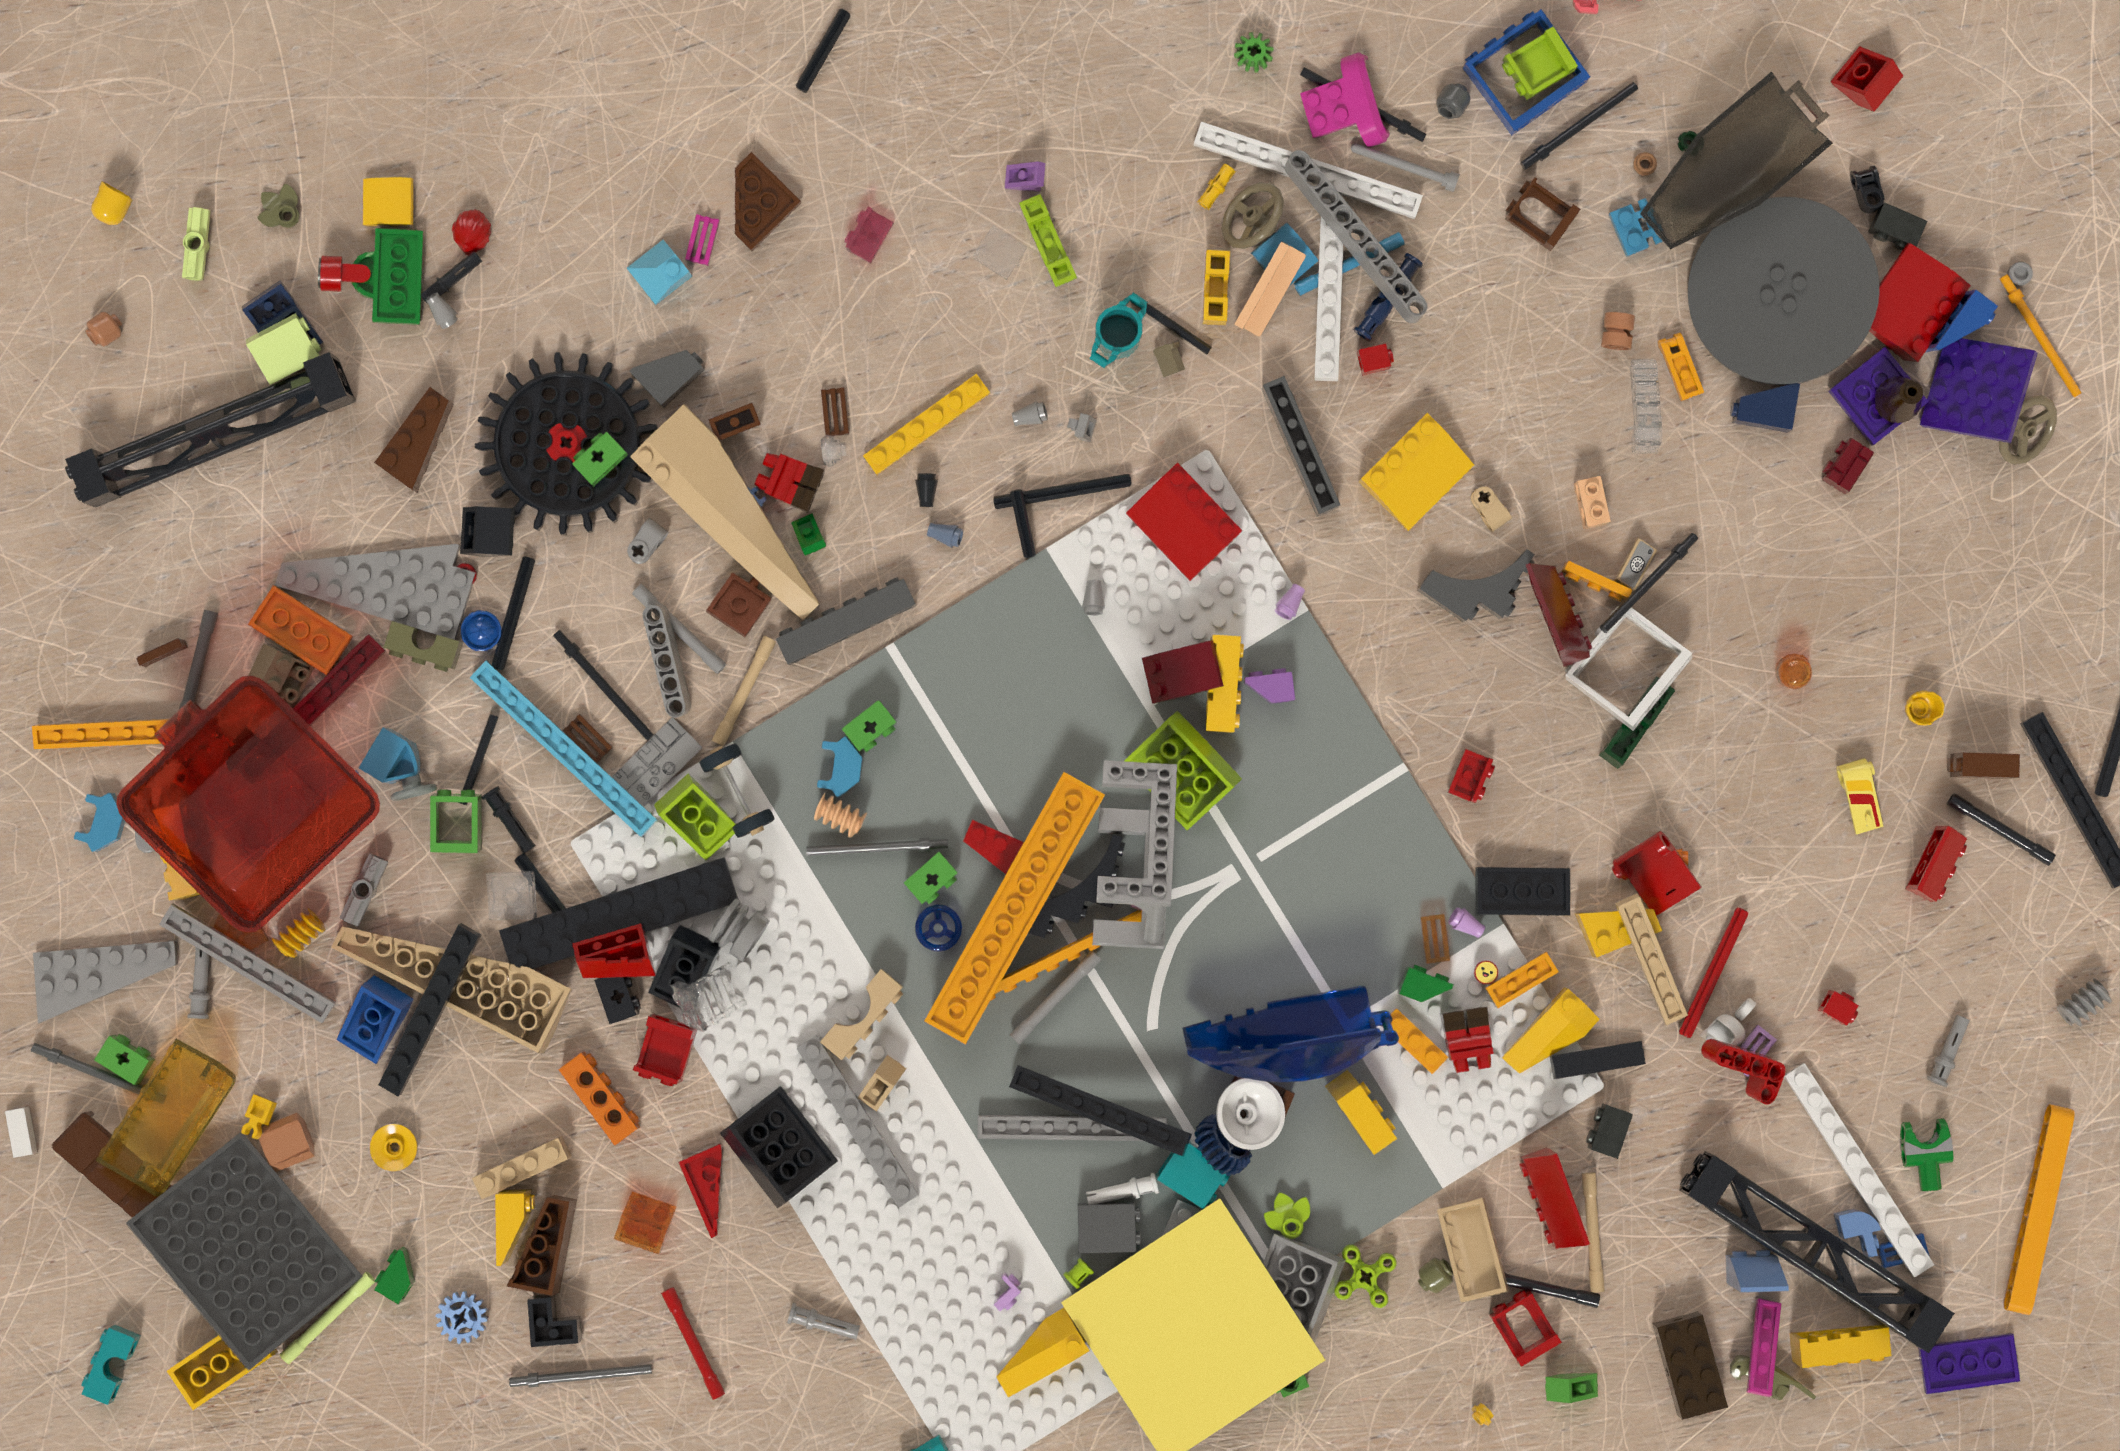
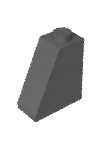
M687 350L633 367L630 373L665 408L704 371V368L701 366L704 361L695 352L690 354Z

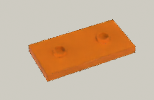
M275 585L272 586L248 623L249 626L325 675L333 669L354 637Z

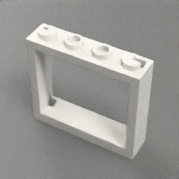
M1631 607L1607 633L1602 632L1600 627L1594 634L1597 637L1591 643L1592 649L1589 650L1590 657L1569 665L1565 670L1567 672L1565 676L1568 682L1634 731L1690 662L1692 653ZM1626 617L1678 656L1630 716H1627L1577 678Z

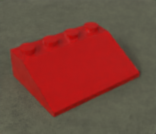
M1907 243L1879 284L1878 307L1869 332L1903 361L1919 362L1971 285L1952 269L1913 244Z
M1178 462L1126 512L1127 516L1189 581L1198 575L1242 533L1241 528Z
M1546 1147L1521 1156L1522 1163L1519 1164L1523 1177L1527 1176L1530 1185L1527 1186L1531 1199H1536L1538 1208L1535 1211L1539 1221H1544L1547 1230L1543 1231L1547 1243H1552V1246L1556 1249L1589 1245V1239L1558 1154Z

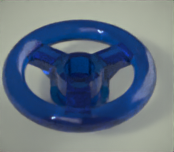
M941 904L931 905L925 908L917 917L915 933L918 941L925 948L936 952L946 951L952 948L960 939L962 923L959 915L952 908ZM934 912V920L930 922L929 930L923 933L922 924L924 919ZM941 912L948 914L953 919L955 932L948 929L946 922L942 920ZM937 923L943 926V930L940 933L934 930V926ZM945 935L951 938L944 944H933L927 940L932 936L940 938Z

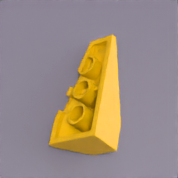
M1063 1307L1041 1322L1039 1327L1026 1340L1024 1345L1010 1359L996 1378L1009 1398L1089 1352L1090 1349Z

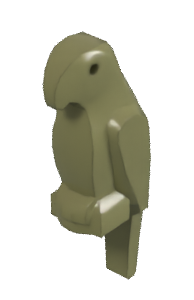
M1739 1355L1731 1362L1730 1373L1737 1380H1741L1743 1375H1748L1750 1357ZM1775 1365L1772 1398L1782 1400L1789 1391L1790 1385H1794L1810 1398H1816L1811 1391Z

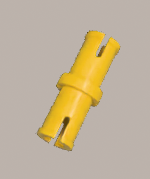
M1224 163L1213 180L1210 179L1208 182L1209 186L1197 203L1206 210H1210L1219 195L1224 193L1227 183L1236 171Z

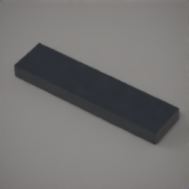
M1642 1041L1550 1056L1553 1079L1646 1064Z

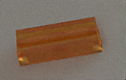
M1444 914L1420 917L1426 964L1450 961ZM1438 919L1440 921L1444 957H1440L1435 923V920ZM1426 921H1430L1435 958H1431Z

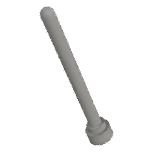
M1357 143L1351 145V151L1440 182L1442 183L1441 186H1444L1446 190L1454 192L1460 174L1452 171L1451 173L1446 172L1443 174Z

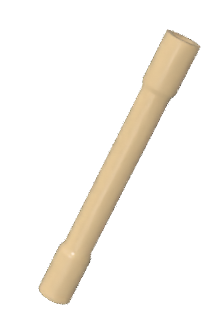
M764 635L755 653V657L723 721L720 722L712 741L725 746L733 730L734 723L763 665L768 660L776 644L775 640Z
M1588 1172L1582 1173V1187L1585 1198L1587 1237L1590 1242L1588 1245L1590 1292L1597 1293L1604 1292L1605 1288L1601 1265L1596 1173Z

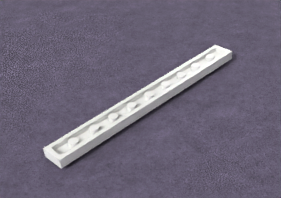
M1204 122L1200 123L1194 146L1289 177L1285 171V164L1292 154L1291 151ZM1312 159L1340 195L1415 219L1423 195ZM1293 161L1296 167H1302L1300 162ZM1307 179L1310 185H1317L1314 180Z
M1802 1063L1786 1073L1784 1078L1912 1277H1916L1932 1267L1934 1263L1806 1064Z

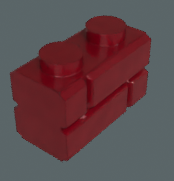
M1849 438L1845 442L1842 440L1834 451L1837 454L1833 462L1829 460L1822 470L1825 473L1822 480L1843 494L1851 491L1874 454L1872 450L1853 438Z

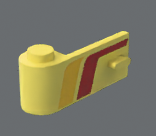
M1863 758L1837 766V776L1841 786L1846 791L1855 834L1884 827L1872 775H1875L1872 762H1867Z

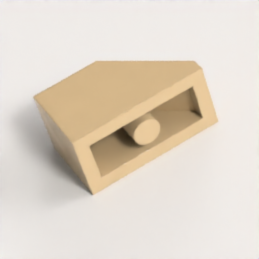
M887 1055L858 1096V1099L877 1112L907 1068Z

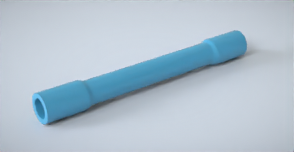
M1399 232L1379 242L1387 253L1405 245ZM1366 252L1369 258H1375L1372 252ZM1353 256L1343 260L1342 274L1360 266ZM1319 273L1294 283L1299 296L1318 288Z

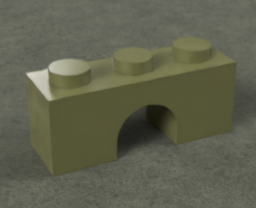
M394 621L391 622L383 647L390 650L389 655L403 658L405 654L412 656L411 661L425 665L426 661L435 663V669L445 672L448 671V668L455 670L463 646L462 642L437 635L434 644L430 648L422 650L416 642L419 629Z

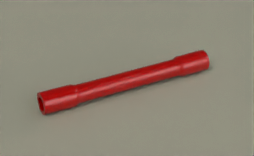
M671 1287L663 1291L661 1295L688 1345L712 1400L723 1396L725 1391L717 1375L712 1370L683 1310V1305L675 1288Z

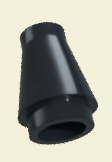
M918 473L915 483L919 497V507H933L938 483L936 474Z

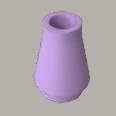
M1293 584L1275 604L1276 614L1286 620H1291L1292 617H1295L1305 590L1301 586Z
M1457 907L1452 912L1448 921L1452 925V929L1477 938L1485 930V926L1465 908L1460 909Z

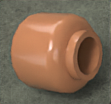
M100 312L86 324L87 330H85V333L96 346L106 347L121 336L119 327L122 326V323L115 314L110 316L106 312Z

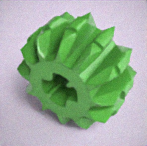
M1250 32L1249 40L1245 36H1241V43L1235 44V49L1238 51L1234 53V58L1240 59L1237 63L1239 67L1246 64V72H1249L1251 66L1254 72L1258 73L1259 66L1266 69V62H1272L1273 57L1269 54L1274 51V48L1268 46L1270 43L1269 38L1261 41L1263 35L1261 33L1258 34L1257 38H1254L1253 32ZM1253 48L1257 49V54L1254 57L1250 55Z

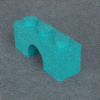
M113 1325L103 1331L100 1338L102 1343L100 1350L96 1351L91 1359L90 1364L93 1365L91 1372L85 1375L81 1384L84 1387L82 1395L106 1405L114 1402L123 1379L111 1373L109 1368L110 1361L113 1357L123 1360L132 1358L141 1337L140 1334L118 1325Z

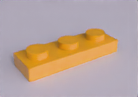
M1571 561L1565 562L1561 570L1566 573V578L1578 582L1580 579L1588 583V588L1600 592L1602 589L1609 593L1608 596L1620 602L1622 599L1626 600L1633 591Z
M1544 952L1485 987L1496 1008H1500L1559 971L1548 953Z
M1397 1008L1380 1024L1387 1033L1431 1074L1448 1058L1442 1050Z

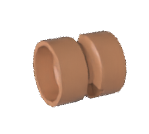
M1620 312L1605 313L1603 327L1607 330L1602 334L1601 347L1612 350H1631L1633 336L1630 334V331L1634 330L1635 316Z

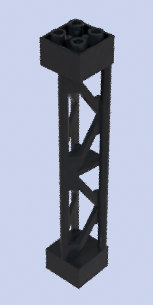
M330 352L303 362L306 369L305 372L105 453L91 448L66 458L68 466L65 467L68 477L74 480L76 485L74 493L77 499L84 504L95 508L150 484L325 413L355 403V397L339 358ZM296 397L297 399L294 406L272 422L240 428L230 427L229 425ZM315 397H317L320 408L293 418L296 413L313 402ZM254 433L226 446L222 438ZM190 440L192 443L186 451L168 464L134 471L124 469L127 465ZM210 440L219 448L188 460V458L205 447ZM150 476L118 489L116 481Z
M1704 1151L1703 1155L1700 1153L1693 1162L1695 1167L1690 1174L1687 1173L1680 1182L1682 1187L1679 1191L1869 1316L1889 1327V1329L1916 1347L1930 1353L1955 1314L1954 1312L1912 1287L1739 1173L1738 1170L1715 1155ZM1729 1184L1742 1212L1741 1217H1738L1717 1203ZM1748 1189L1804 1226L1802 1230H1762L1746 1190ZM1784 1241H1816L1804 1259L1782 1246ZM1824 1249H1826L1838 1276L1836 1281L1814 1267ZM1843 1252L1900 1290L1897 1293L1858 1292L1842 1258ZM1880 1304H1910L1899 1322L1878 1309Z

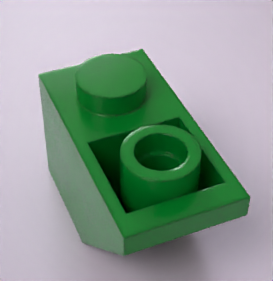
M1414 964L1413 969L1410 967L1406 968L1397 993L1416 1001L1424 1002L1451 990L1454 984L1448 982L1449 977L1438 973L1433 977L1426 974L1427 969Z
M404 1246L398 1251L393 1250L387 1260L390 1263L386 1271L381 1270L375 1279L377 1286L374 1290L396 1304L403 1302L415 1282L408 1249Z

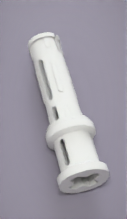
M1155 1173L1139 1179L1133 1177L1127 1183L1087 1191L1088 1204H1101L1131 1196L1137 1199L1140 1198V1195L1152 1192L1158 1194L1159 1188Z

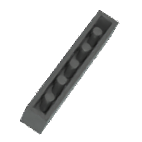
M1285 376L1262 385L1261 390L1316 516L1319 517L1339 508L1341 504Z
M898 577L885 583L887 586L880 590L877 587L870 589L864 593L865 597L856 600L855 597L843 602L844 607L838 610L832 607L822 612L823 617L814 620L811 617L800 623L801 627L795 630L790 627L779 632L780 637L776 638V641L787 664L792 665L915 607L916 604L905 580H899Z

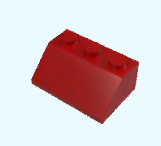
M1936 826L1905 889L1930 902L1940 900L1945 894L1946 887L1944 885L1947 879L1952 878L1957 866H1955L1958 857L1961 858L1966 851L1967 845L1965 842L1967 838L1950 826Z

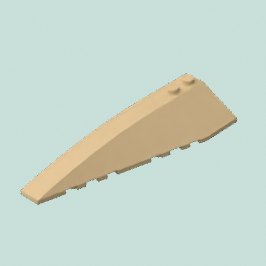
M685 404L682 405L630 457L738 563L799 618L805 620L820 604L805 578L799 573L796 568L797 565L788 555L784 544L777 537L773 526L754 495L750 493L745 485L746 482L734 467L730 456L726 454L719 438Z
M343 926L331 948L424 994L446 950ZM471 955L446 1006L537 1053H545L556 1031L572 989L531 968L524 966L518 968L514 964Z

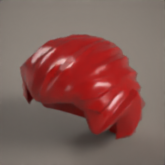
M471 209L459 214L457 220L452 225L453 239L465 255H469L473 251L482 250L489 242L492 232L491 223L480 210Z

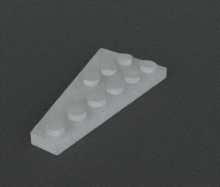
M167 941L33 953L38 1023L47 1021L177 965V942Z

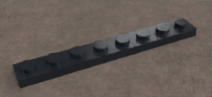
M2040 712L2023 721L2020 725L2111 888H2116L2120 886V849L2043 712Z
M462 923L457 926L378 1084L398 1097L402 1095L481 937L480 933Z
M1017 1065L1009 1086L1183 1157L1192 1136L1188 1132Z

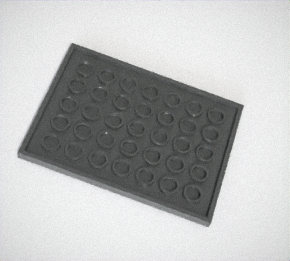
M241 1132L126 1222L128 1228L248 1371L362 1277L355 1266Z

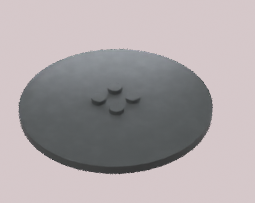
M1797 197L1763 199L1743 206L1729 214L1711 230L1702 242L1692 263L1689 275L1688 305L1690 316L1698 337L1705 348L1717 361L1732 372L1749 380L1765 384L1789 385L1804 383L1826 375L1839 367L1853 355L1865 340L1874 321L1879 302L1878 269L1873 253L1862 234L1847 218L1834 209L1812 200Z

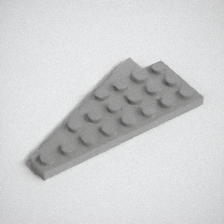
M450 544L285 562L281 564L275 585L456 640L476 573L455 567L460 545Z

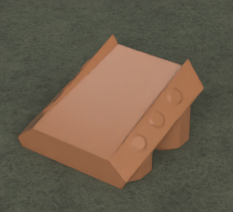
M298 1113L261 1127L262 1135L259 1141L268 1164L275 1172L315 1157L313 1140L306 1122Z

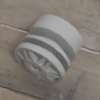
M736 898L722 911L714 923L709 940L714 943L722 935L723 938L719 943V947L723 948L731 941L733 945L729 953L743 962L762 936L770 920L758 912L750 919L746 918L749 906L745 905L740 912H737L741 901Z

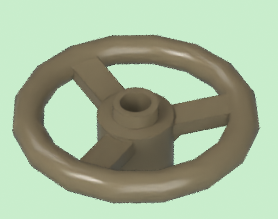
M1259 182L1248 186L1237 194L1223 216L1222 233L1224 240L1233 248L1245 249L1255 246L1265 238L1270 237L1275 232L1283 212L1284 200L1281 190L1272 183ZM1259 192H1269L1273 196L1262 207L1254 205L1249 208L1243 203L1247 198ZM1236 210L1244 215L1243 222L1246 225L1240 239L1235 238L1231 231L1232 219Z
M2039 395L2029 397L2023 401L2013 435L2018 439L2017 455L2010 452L2009 443L1999 441V452L2005 461L2013 465L2027 463L2037 457L2047 446L2053 436L2057 423V409L2051 399ZM2034 405L2045 407L2044 411L2031 418L2023 414L2025 410ZM2047 420L2041 438L2027 451L2028 439L2035 435L2037 426Z

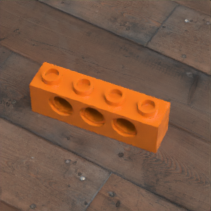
M585 1051L581 1052L558 1070L615 1146L640 1128L638 1124L640 1119L633 1110L628 1111L624 1103L626 1101L621 1093L613 1091L610 1086L612 1082L605 1072L600 1073L596 1068L598 1063L592 1054H586ZM585 1071L590 1072L593 1076L591 1084H585L582 1081V1074ZM601 1090L607 1094V1101L605 1103H599L596 1100L597 1091ZM611 1110H618L621 1113V1120L619 1122H613L610 1119Z

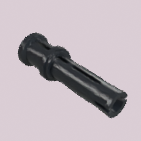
M497 786L481 798L487 801L493 810V816L499 817L522 853L525 854L536 845L512 812L511 803H507L500 793L501 788Z

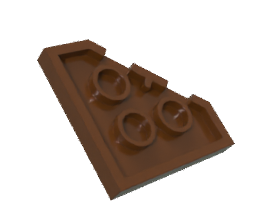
M751 152L735 167V235L753 251L802 202Z

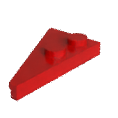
M721 1143L678 1162L711 1238L718 1234L722 1162Z

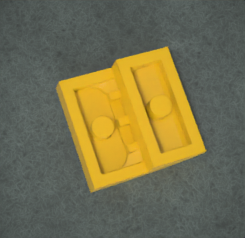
M384 177L363 179V225L367 227L413 225V178Z

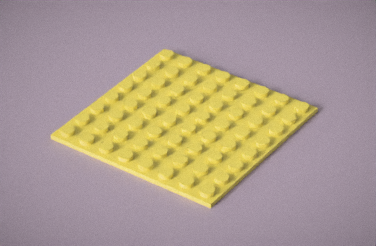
M1220 1198L1061 1302L1156 1451L1189 1450L1325 1361L1320 1350Z

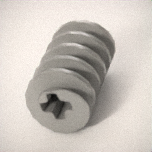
M2093 978L2094 983L2087 982L2086 988L2081 987L2078 989L2079 994H2072V1000L2066 999L2064 1001L2065 1007L2063 1005L2057 1006L2059 1014L2070 1026H2073L2072 1024L2075 1023L2081 1027V1017L2087 1021L2090 1020L2087 1012L2096 1015L2095 1006L2104 1009L2103 1000L2108 1003L2112 1002L2108 991L2097 979Z

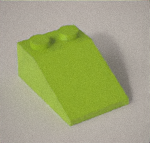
M689 773L654 804L658 815L705 861L735 834L732 827L736 823Z

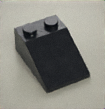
M679 925L670 939L648 993L691 1013L721 950L719 943L716 941L713 943L709 938Z

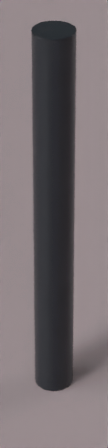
M1147 304L1146 314L1206 355L1212 349L1210 345L1150 304Z
M489 715L463 790H473L499 718L495 715ZM458 802L466 806L468 804V802Z

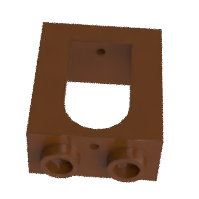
M1534 177L1531 183L1526 181L1519 192L1522 194L1518 201L1513 199L1505 211L1509 214L1505 220L1551 251L1581 209L1574 204L1569 206L1536 183L1537 178ZM1535 198L1563 217L1551 235H1548L1521 215L1520 204L1524 199Z

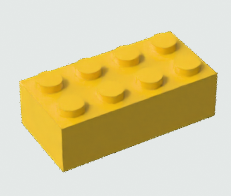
M218 1335L168 1369L167 1373L192 1410H195L277 1354L278 1351L277 1349L273 1350L248 1371Z

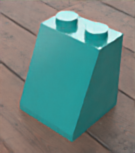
M1189 1141L1184 1157L1171 1152L1155 1176L1158 1181L1204 1209L1206 1205L1209 1206L1215 1201L1217 1197L1215 1191L1219 1185L1224 1187L1230 1176L1222 1175L1218 1170L1214 1171L1213 1166L1207 1164V1160L1202 1157L1201 1151L1197 1149L1198 1146Z

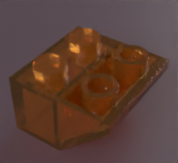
M632 1191L622 1213L614 1239L659 1254L663 1249L677 1206Z

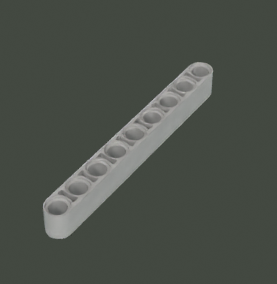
M1302 150L1292 152L1285 164L1287 175L1402 318L1408 323L1418 322L1427 311L1426 300L1310 156ZM1293 161L1300 162L1302 167H1296ZM1307 179L1314 180L1317 185H1310ZM1322 197L1329 198L1331 204L1325 203L1322 200ZM1336 216H1343L1346 222L1339 221ZM1351 233L1359 235L1361 240L1352 238ZM1366 252H1372L1375 258H1369ZM1380 270H1386L1390 277L1382 275ZM1395 288L1402 289L1404 291V295L1398 294ZM1410 306H1415L1419 313H1413Z

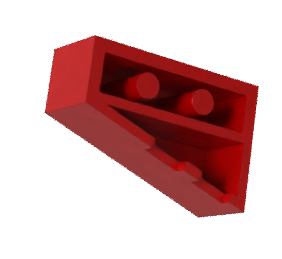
M641 923L572 943L576 962L583 978L656 976L648 940Z

